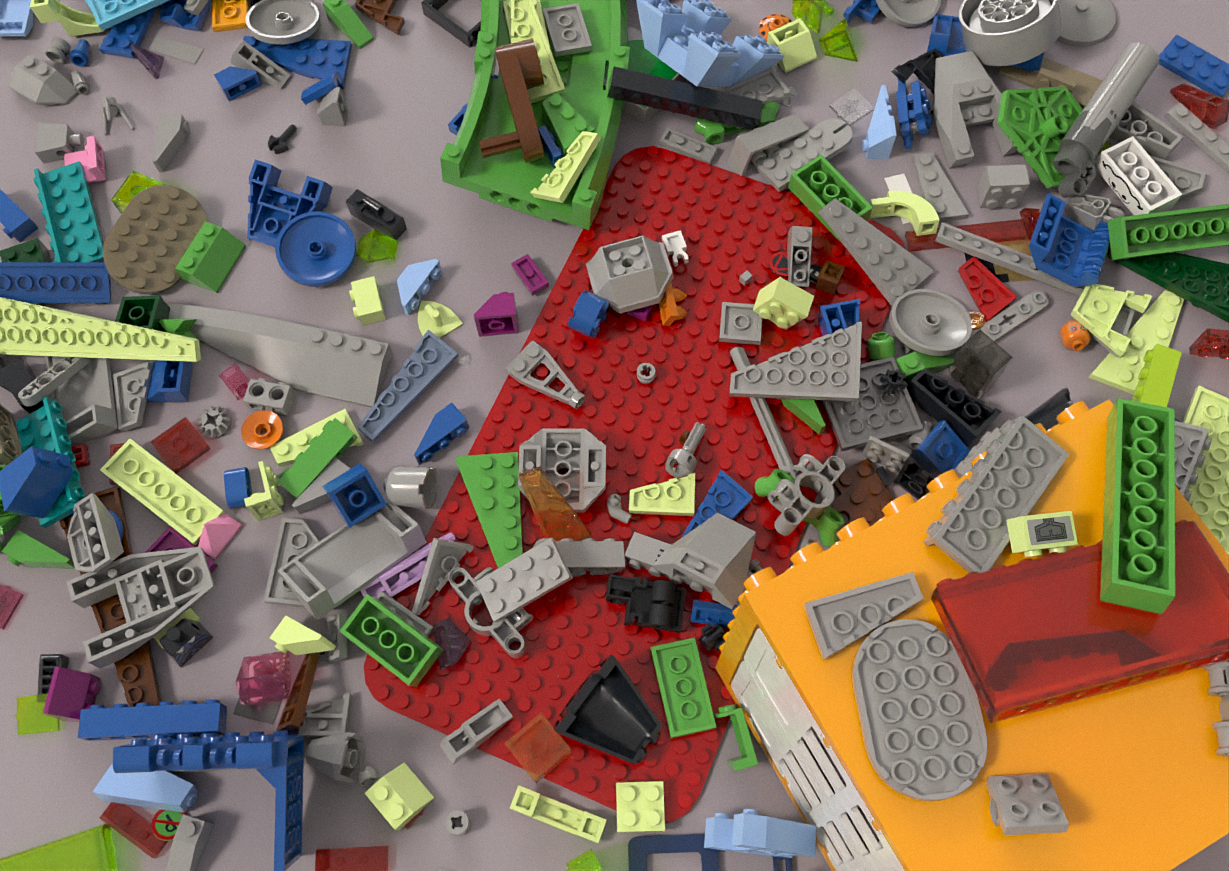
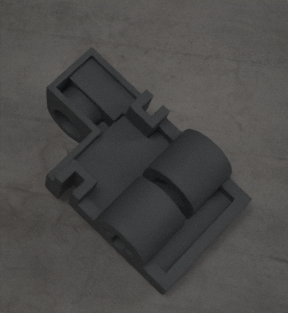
M609 575L605 600L613 604L626 603L624 625L630 626L634 619H636L635 626L675 633L681 632L686 588L678 587L675 583L665 580L651 582L643 579L641 584H639V577L634 579Z

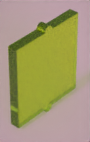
M48 694L17 697V714L15 718H17L18 735L60 731L59 719L43 714Z

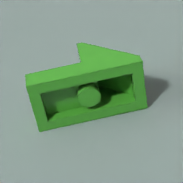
M168 318L159 321L167 333L196 339L195 335L191 333L190 328L197 319Z

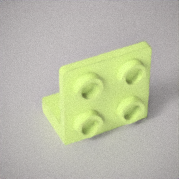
M263 461L258 463L265 492L254 493L244 499L246 507L258 521L282 514V505H285L284 498L281 493H278L277 489L280 486L278 476L273 474L271 466L267 467Z

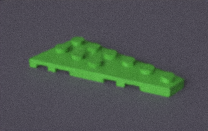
M518 452L457 456L455 460L497 567L500 568L523 554L521 498L518 488Z

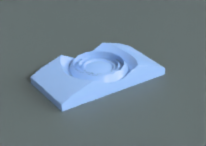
M0 0V36H27L34 26L33 11L30 8L31 0Z

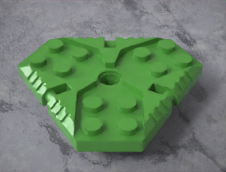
M1066 86L1046 87L1037 90L1034 88L1006 90L1001 95L997 124L1004 134L1009 137L1008 139L1013 142L1012 144L1016 147L1017 151L1024 155V160L1026 163H1029L1030 168L1037 174L1036 176L1047 189L1058 188L1065 176L1054 168L1052 161L1059 153L1060 142L1083 109Z

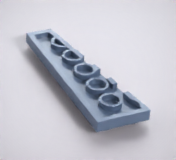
M428 330L414 348V352L409 359H406L403 363L402 369L392 378L391 384L386 391L382 392L377 402L358 425V430L374 443L459 357L458 353Z

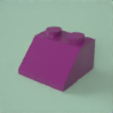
M501 292L493 294L474 314L479 337L519 333L514 293Z
M55 667L43 714L62 721L80 722L81 709H90L91 705H95L96 695L101 689V678L90 673Z

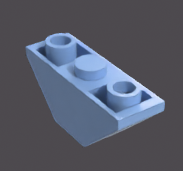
M433 259L408 265L397 279L401 303L405 314L408 316L412 310L418 307L423 295L429 292L432 283L439 279L442 273L439 260Z

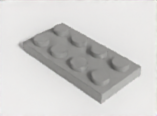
M549 538L479 579L476 583L493 622H499L573 579L555 539Z

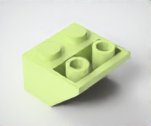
M800 18L768 32L767 43L777 46L779 52L785 55L782 60L777 62L785 73L817 58L810 31Z

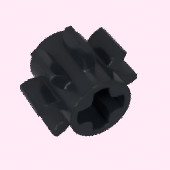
M888 369L885 375H881L880 382L883 384L880 389L888 393V396L895 393L899 395L901 389L905 390L907 383L903 382L906 375H902L898 369L893 371Z
M708 623L701 629L703 635L699 639L707 650L711 651L715 648L719 652V647L725 643L723 636L726 632L719 624L712 627Z

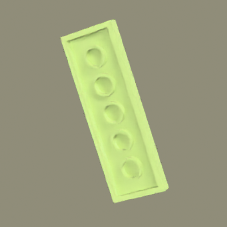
M129 439L100 469L106 476L195 546L200 541L204 524L225 514L221 508L132 439Z

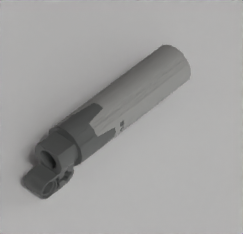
M1131 43L1124 49L1060 142L1059 153L1052 162L1054 168L1065 176L1058 189L1062 197L1068 198L1083 195L1094 180L1096 168L1092 164L1093 160L1160 63L1159 56L1152 47L1142 43Z

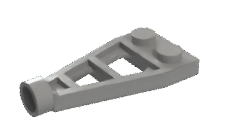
M533 340L505 368L506 372L519 383L571 405L574 409H578L586 399V396L575 388L551 355ZM541 363L545 364L550 370V375L544 381L537 380L530 375ZM555 378H559L565 384V387L560 392H556L548 387Z

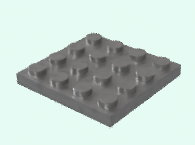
M894 356L860 364L859 401L822 400L841 452L866 446L870 436L886 441L922 432L923 426L907 388L905 390L901 389L899 395L895 393L889 396L888 393L880 389L883 384L880 382L881 375H885L888 369L890 371L899 370Z

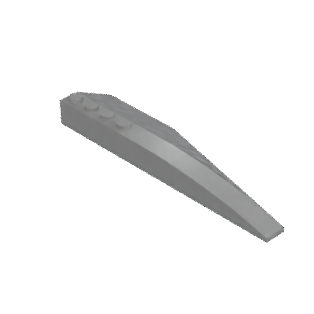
M167 303L170 307L168 318L197 319L190 328L191 333L195 335L196 339L249 367L257 369L265 375L267 374L275 378L279 382L287 383L291 388L300 392L372 407L377 402L393 357L389 344L258 315Z

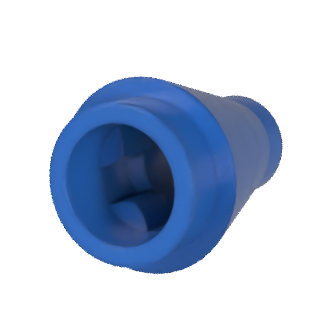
M80 39L70 53L71 61L76 66L82 67L89 62L90 44L88 41Z

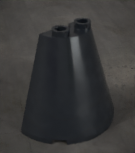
M610 655L599 664L601 668L592 671L576 690L559 715L563 719L560 722L557 720L553 729L559 734L635 765L636 762L640 763L647 754L645 748L648 743L654 744L661 735L659 731L662 725L616 657Z

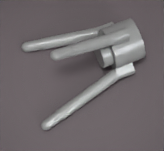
M108 96L101 100L104 135H107V120L111 121V117L117 115L118 112L121 113L131 130L135 129L124 112L122 105L117 104L114 97Z

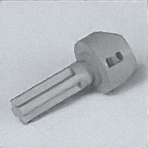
M695 423L682 449L671 451L665 467L670 475L680 478L694 472L697 460L693 454L706 431L703 423Z

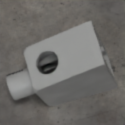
M38 123L35 154L43 164L63 160L65 154L74 152L75 146L84 145L83 135L74 134L67 124Z

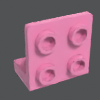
M95 136L87 137L85 150L64 155L65 166L78 161L83 164L88 183L106 180L104 151Z

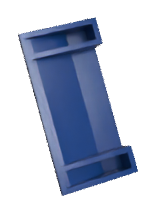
M941 14L934 16L927 52L936 48L944 57L966 52L959 17ZM1044 52L1025 62L1008 66L1024 68L1026 71L1040 70Z

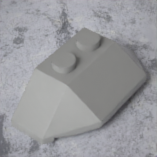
M31 54L26 56L12 70L9 87L37 105L59 103L67 105L78 94L74 90V86L56 69Z
M91 493L74 505L73 511L75 513L70 522L67 538L75 570L96 573L114 561L124 551L115 519L96 494Z

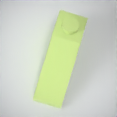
M288 616L283 618L270 636V639L276 642L274 647L284 654L289 651L294 655L330 651L336 647L322 635Z

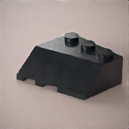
M916 449L906 459L894 482L919 500L930 492L927 489V485L943 474V472L919 449Z

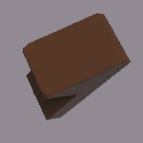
M827 260L819 273L816 288L834 295L844 273L845 266Z

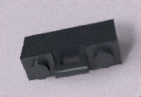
M356 189L346 200L351 215L393 242H396L407 229L402 216L359 189Z

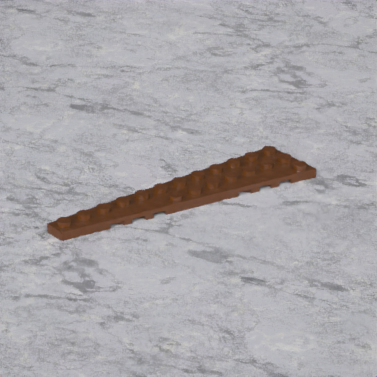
M115 486L94 493L106 509L118 515L123 524L121 544L124 552L114 561L133 554L120 488ZM73 514L59 521L66 537ZM118 594L91 605L101 633L126 624ZM147 641L123 659L114 662L118 672V679L123 685L124 694L130 707H136L137 703H150L151 706H159L161 702L150 641Z

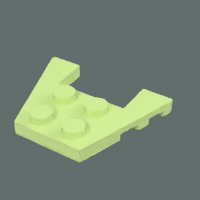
M1100 284L1085 286L1070 315L1121 357L1131 339L1111 330V327L1122 305L1124 304L1143 313L1152 296L1148 294L1143 296L1135 295L1134 291L1126 290V292L1116 291L1114 287Z

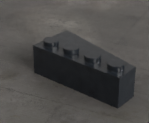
M926 369L919 372L907 386L911 400L938 423L945 420L967 447L1002 412L997 408L991 409L984 405L985 402L979 398L975 400L966 395V391L961 388L956 389L948 385V381Z

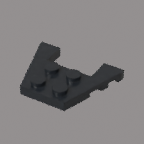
M935 48L913 60L896 66L891 72L902 83L907 81L914 73L934 94L936 59L944 56Z

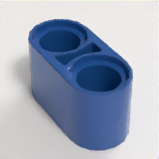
M242 467L224 471L225 497L229 509L246 506L244 499L252 495L251 478L248 468Z

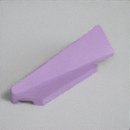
M450 532L438 539L454 541L455 537ZM432 542L414 551L362 588L360 592L363 597L367 594L376 597L380 591L388 593L392 597L422 579Z

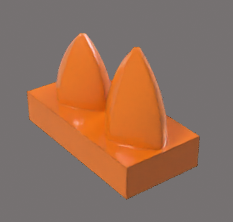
M672 282L663 293L664 296L660 303H658L663 326H670L674 320H680L687 314L682 307L676 305V302L685 299L687 294L672 287Z

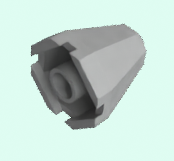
M345 732L314 739L304 750L306 763L335 780L352 784L354 779L351 778L353 775L357 776L358 771L362 769L365 747H360V742H364L363 736Z

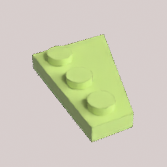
M695 473L688 474V476L679 479H669V481L664 483H654L630 490L629 513L694 516Z

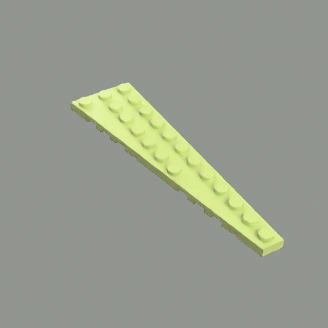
M0 297V354L191 362L201 360L199 339Z

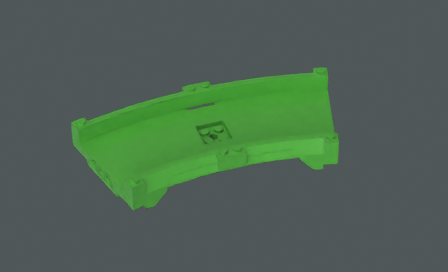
M481 0V31L478 32L474 59V82L467 109L453 144H446L440 157L442 180L445 183L478 193L480 199L549 222H553V219L589 230L593 219L596 218L603 198L623 107L622 100L609 98L607 94L613 67L628 69L630 47H628L626 0H540L542 12L544 8L579 3L592 44V51L555 57L547 31L550 49L565 87V93L560 94V96L595 129L594 133H597L601 138L563 203L535 198L530 193L534 188L538 189L543 183L541 179L546 174L550 175L554 170L545 152V159L525 163L521 149L487 158L482 156L479 145L480 140L515 132L516 128L500 69L498 79H493L497 59L495 47L510 44L503 9V1L506 0ZM609 63L606 90H603L605 64ZM544 100L531 104L538 128L545 125L542 118V101Z

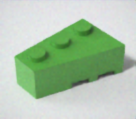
M557 92L542 101V118L548 131L552 132L556 146L561 148L563 157L568 154L566 150L582 131L594 133L595 129Z

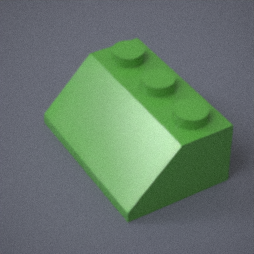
M205 221L175 269L184 281L218 293L246 248V245L224 228Z

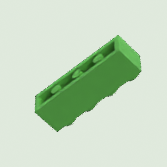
M334 418L333 421H328L322 429L323 432L309 442L308 449L296 456L294 459L295 463L291 468H287L281 473L278 483L296 498L308 488L335 457L339 459L358 438L338 419Z

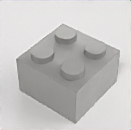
M1026 164L986 166L976 188L980 208H1013L1019 206L1030 185Z

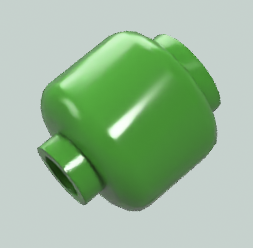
M887 332L874 333L867 341L869 357L874 361L893 357L896 354L894 338L888 335Z

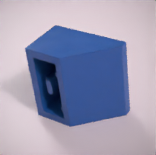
M154 361L152 363L154 365L146 402H188L193 364L190 361Z

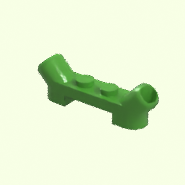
M776 102L765 103L762 106L761 121L757 128L777 121L776 116L780 110ZM701 118L696 120L694 126L695 132L703 135L706 143L710 145L723 143L724 136L748 131L744 128Z
M775 469L770 476L757 479L755 483L756 494L759 497H768V494L778 487L779 481L786 479L793 482L794 478L783 470ZM829 506L817 518L803 519L818 529L820 543L823 546L831 547L840 541L836 534L845 521L842 515Z

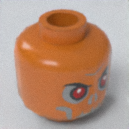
M1077 320L1068 321L1060 330L1062 343L1068 350L1080 351L1090 342L1088 329Z

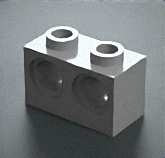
M262 378L258 380L250 379L243 402L250 410H268L277 415L288 416L295 393L290 385L284 382L276 384Z

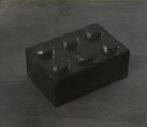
M979 330L963 344L948 373L954 381L962 384L970 395L980 399L996 384L1013 357L982 330Z

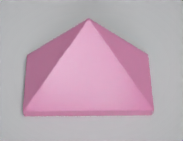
M225 513L204 524L198 547H202L204 553L216 560L243 525Z

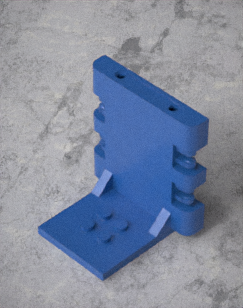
M264 731L250 732L249 736H240V732L225 733V736L216 737V733H202L201 738L192 737V734H177V737L168 738V734L153 735L151 740L132 739L128 745L113 748V770L115 773L167 770L199 771L227 768L256 769L276 789L274 871H286L302 856L304 735H298V733L288 734V731H274L273 734L264 735Z

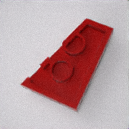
M974 256L959 267L958 273L985 322L998 315L1016 300L1017 296Z

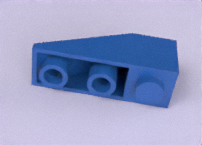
M453 403L447 405L433 417L414 454L419 465L429 461L436 452L447 448L451 441L457 437H462L469 429L467 419Z

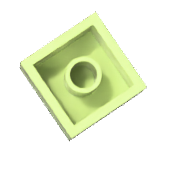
M779 277L759 290L753 311L759 314L760 317L774 322L778 327L788 329L808 317L814 296Z

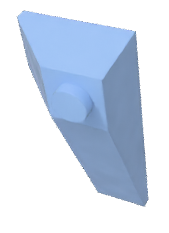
M881 85L866 140L862 141V151H865L866 159H889L896 138L894 116H891V105H888L889 97L886 85Z

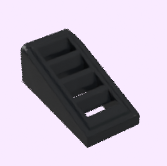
M40 654L37 702L46 703L48 695L46 690H49L50 687L47 684L48 681L52 680L53 676L49 675V672H54L55 667L67 669L69 657L63 654ZM51 662H56V666H51Z

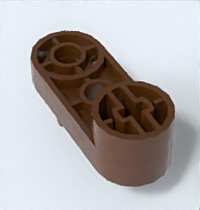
M531 38L495 47L516 131L480 140L479 145L482 156L487 158L521 149L525 163L545 159L527 89L544 85L534 40Z

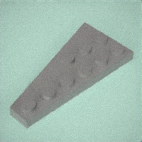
M836 198L818 212L891 306H893L899 296L913 290L934 271Z

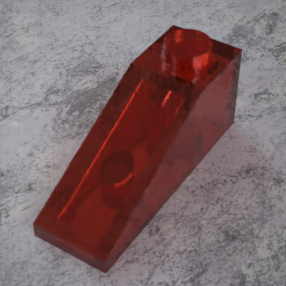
M1181 84L1170 90V93L1179 103L1183 104L1209 128H1216L1227 122L1229 99L1186 84Z

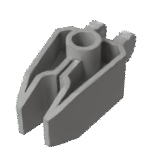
M1083 194L1070 197V203H1066V214L1073 221L1092 230L1101 221L1108 223L1107 220L1125 217V213L1122 210L1111 207L1109 198Z

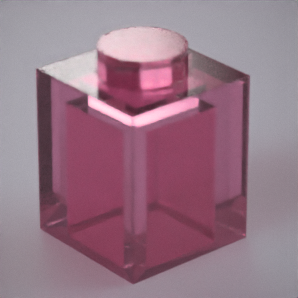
M235 363L220 373L219 377L236 399L239 400L245 396L250 381Z

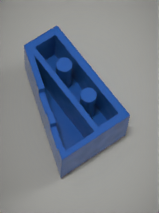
M860 299L820 306L817 319L822 336L833 334L836 330L846 329L859 322Z

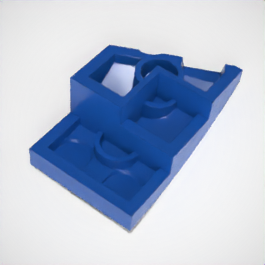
M169 0L160 5V20L162 22L182 29L200 31L212 0H208L198 16L188 13L184 9L187 0Z

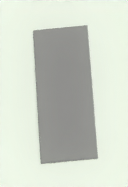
M160 35L156 37L149 48L150 51L193 64L196 63L204 50L203 48Z

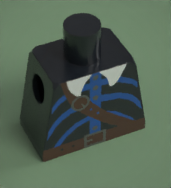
M184 618L174 627L170 628L159 642L177 665L182 667L213 636L200 622Z

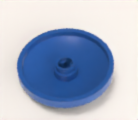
M308 212L293 218L282 228L276 241L275 252L281 269L291 280L304 286L321 287L338 281L350 270L356 257V242L349 226L339 217L326 212Z

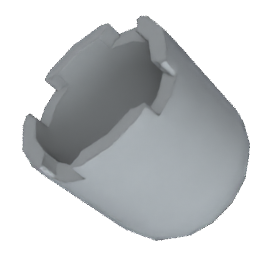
M397 466L385 478L383 488L386 490L389 501L395 505L418 509L432 508L437 492H433L434 483H438L437 472L435 468L423 466Z

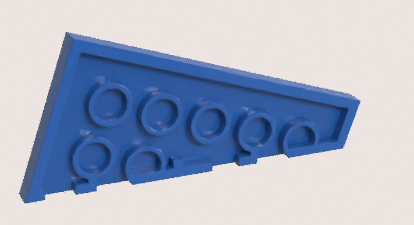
M244 36L243 40L275 64L285 67L290 72L320 80L335 72H339L341 74V84L338 87L344 90L352 50L351 41L304 39L290 44H269L259 41L253 36Z

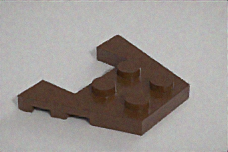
M356 0L355 2L356 9L399 35L405 24L403 17L390 14L397 0Z

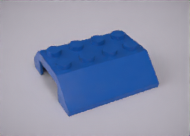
M1048 193L1029 243V249L1036 268L1072 287L1097 284L1101 274L1100 268L1104 264L1109 247L1108 242H1110L1108 223L1101 221L1094 230H1091L1062 215L1066 202Z

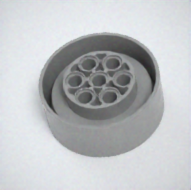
M964 0L959 9V20L966 52L973 51L981 64L1008 66L1030 60L1050 48L1061 32L1059 0Z

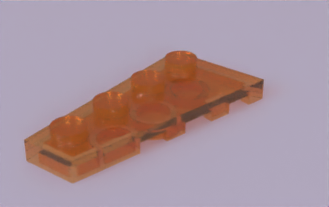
M540 466L519 473L520 482L545 538H554L555 541L565 538H571L573 541L591 538L590 530Z

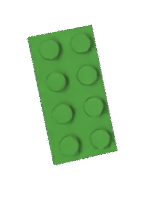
M695 638L651 647L671 739L716 729Z

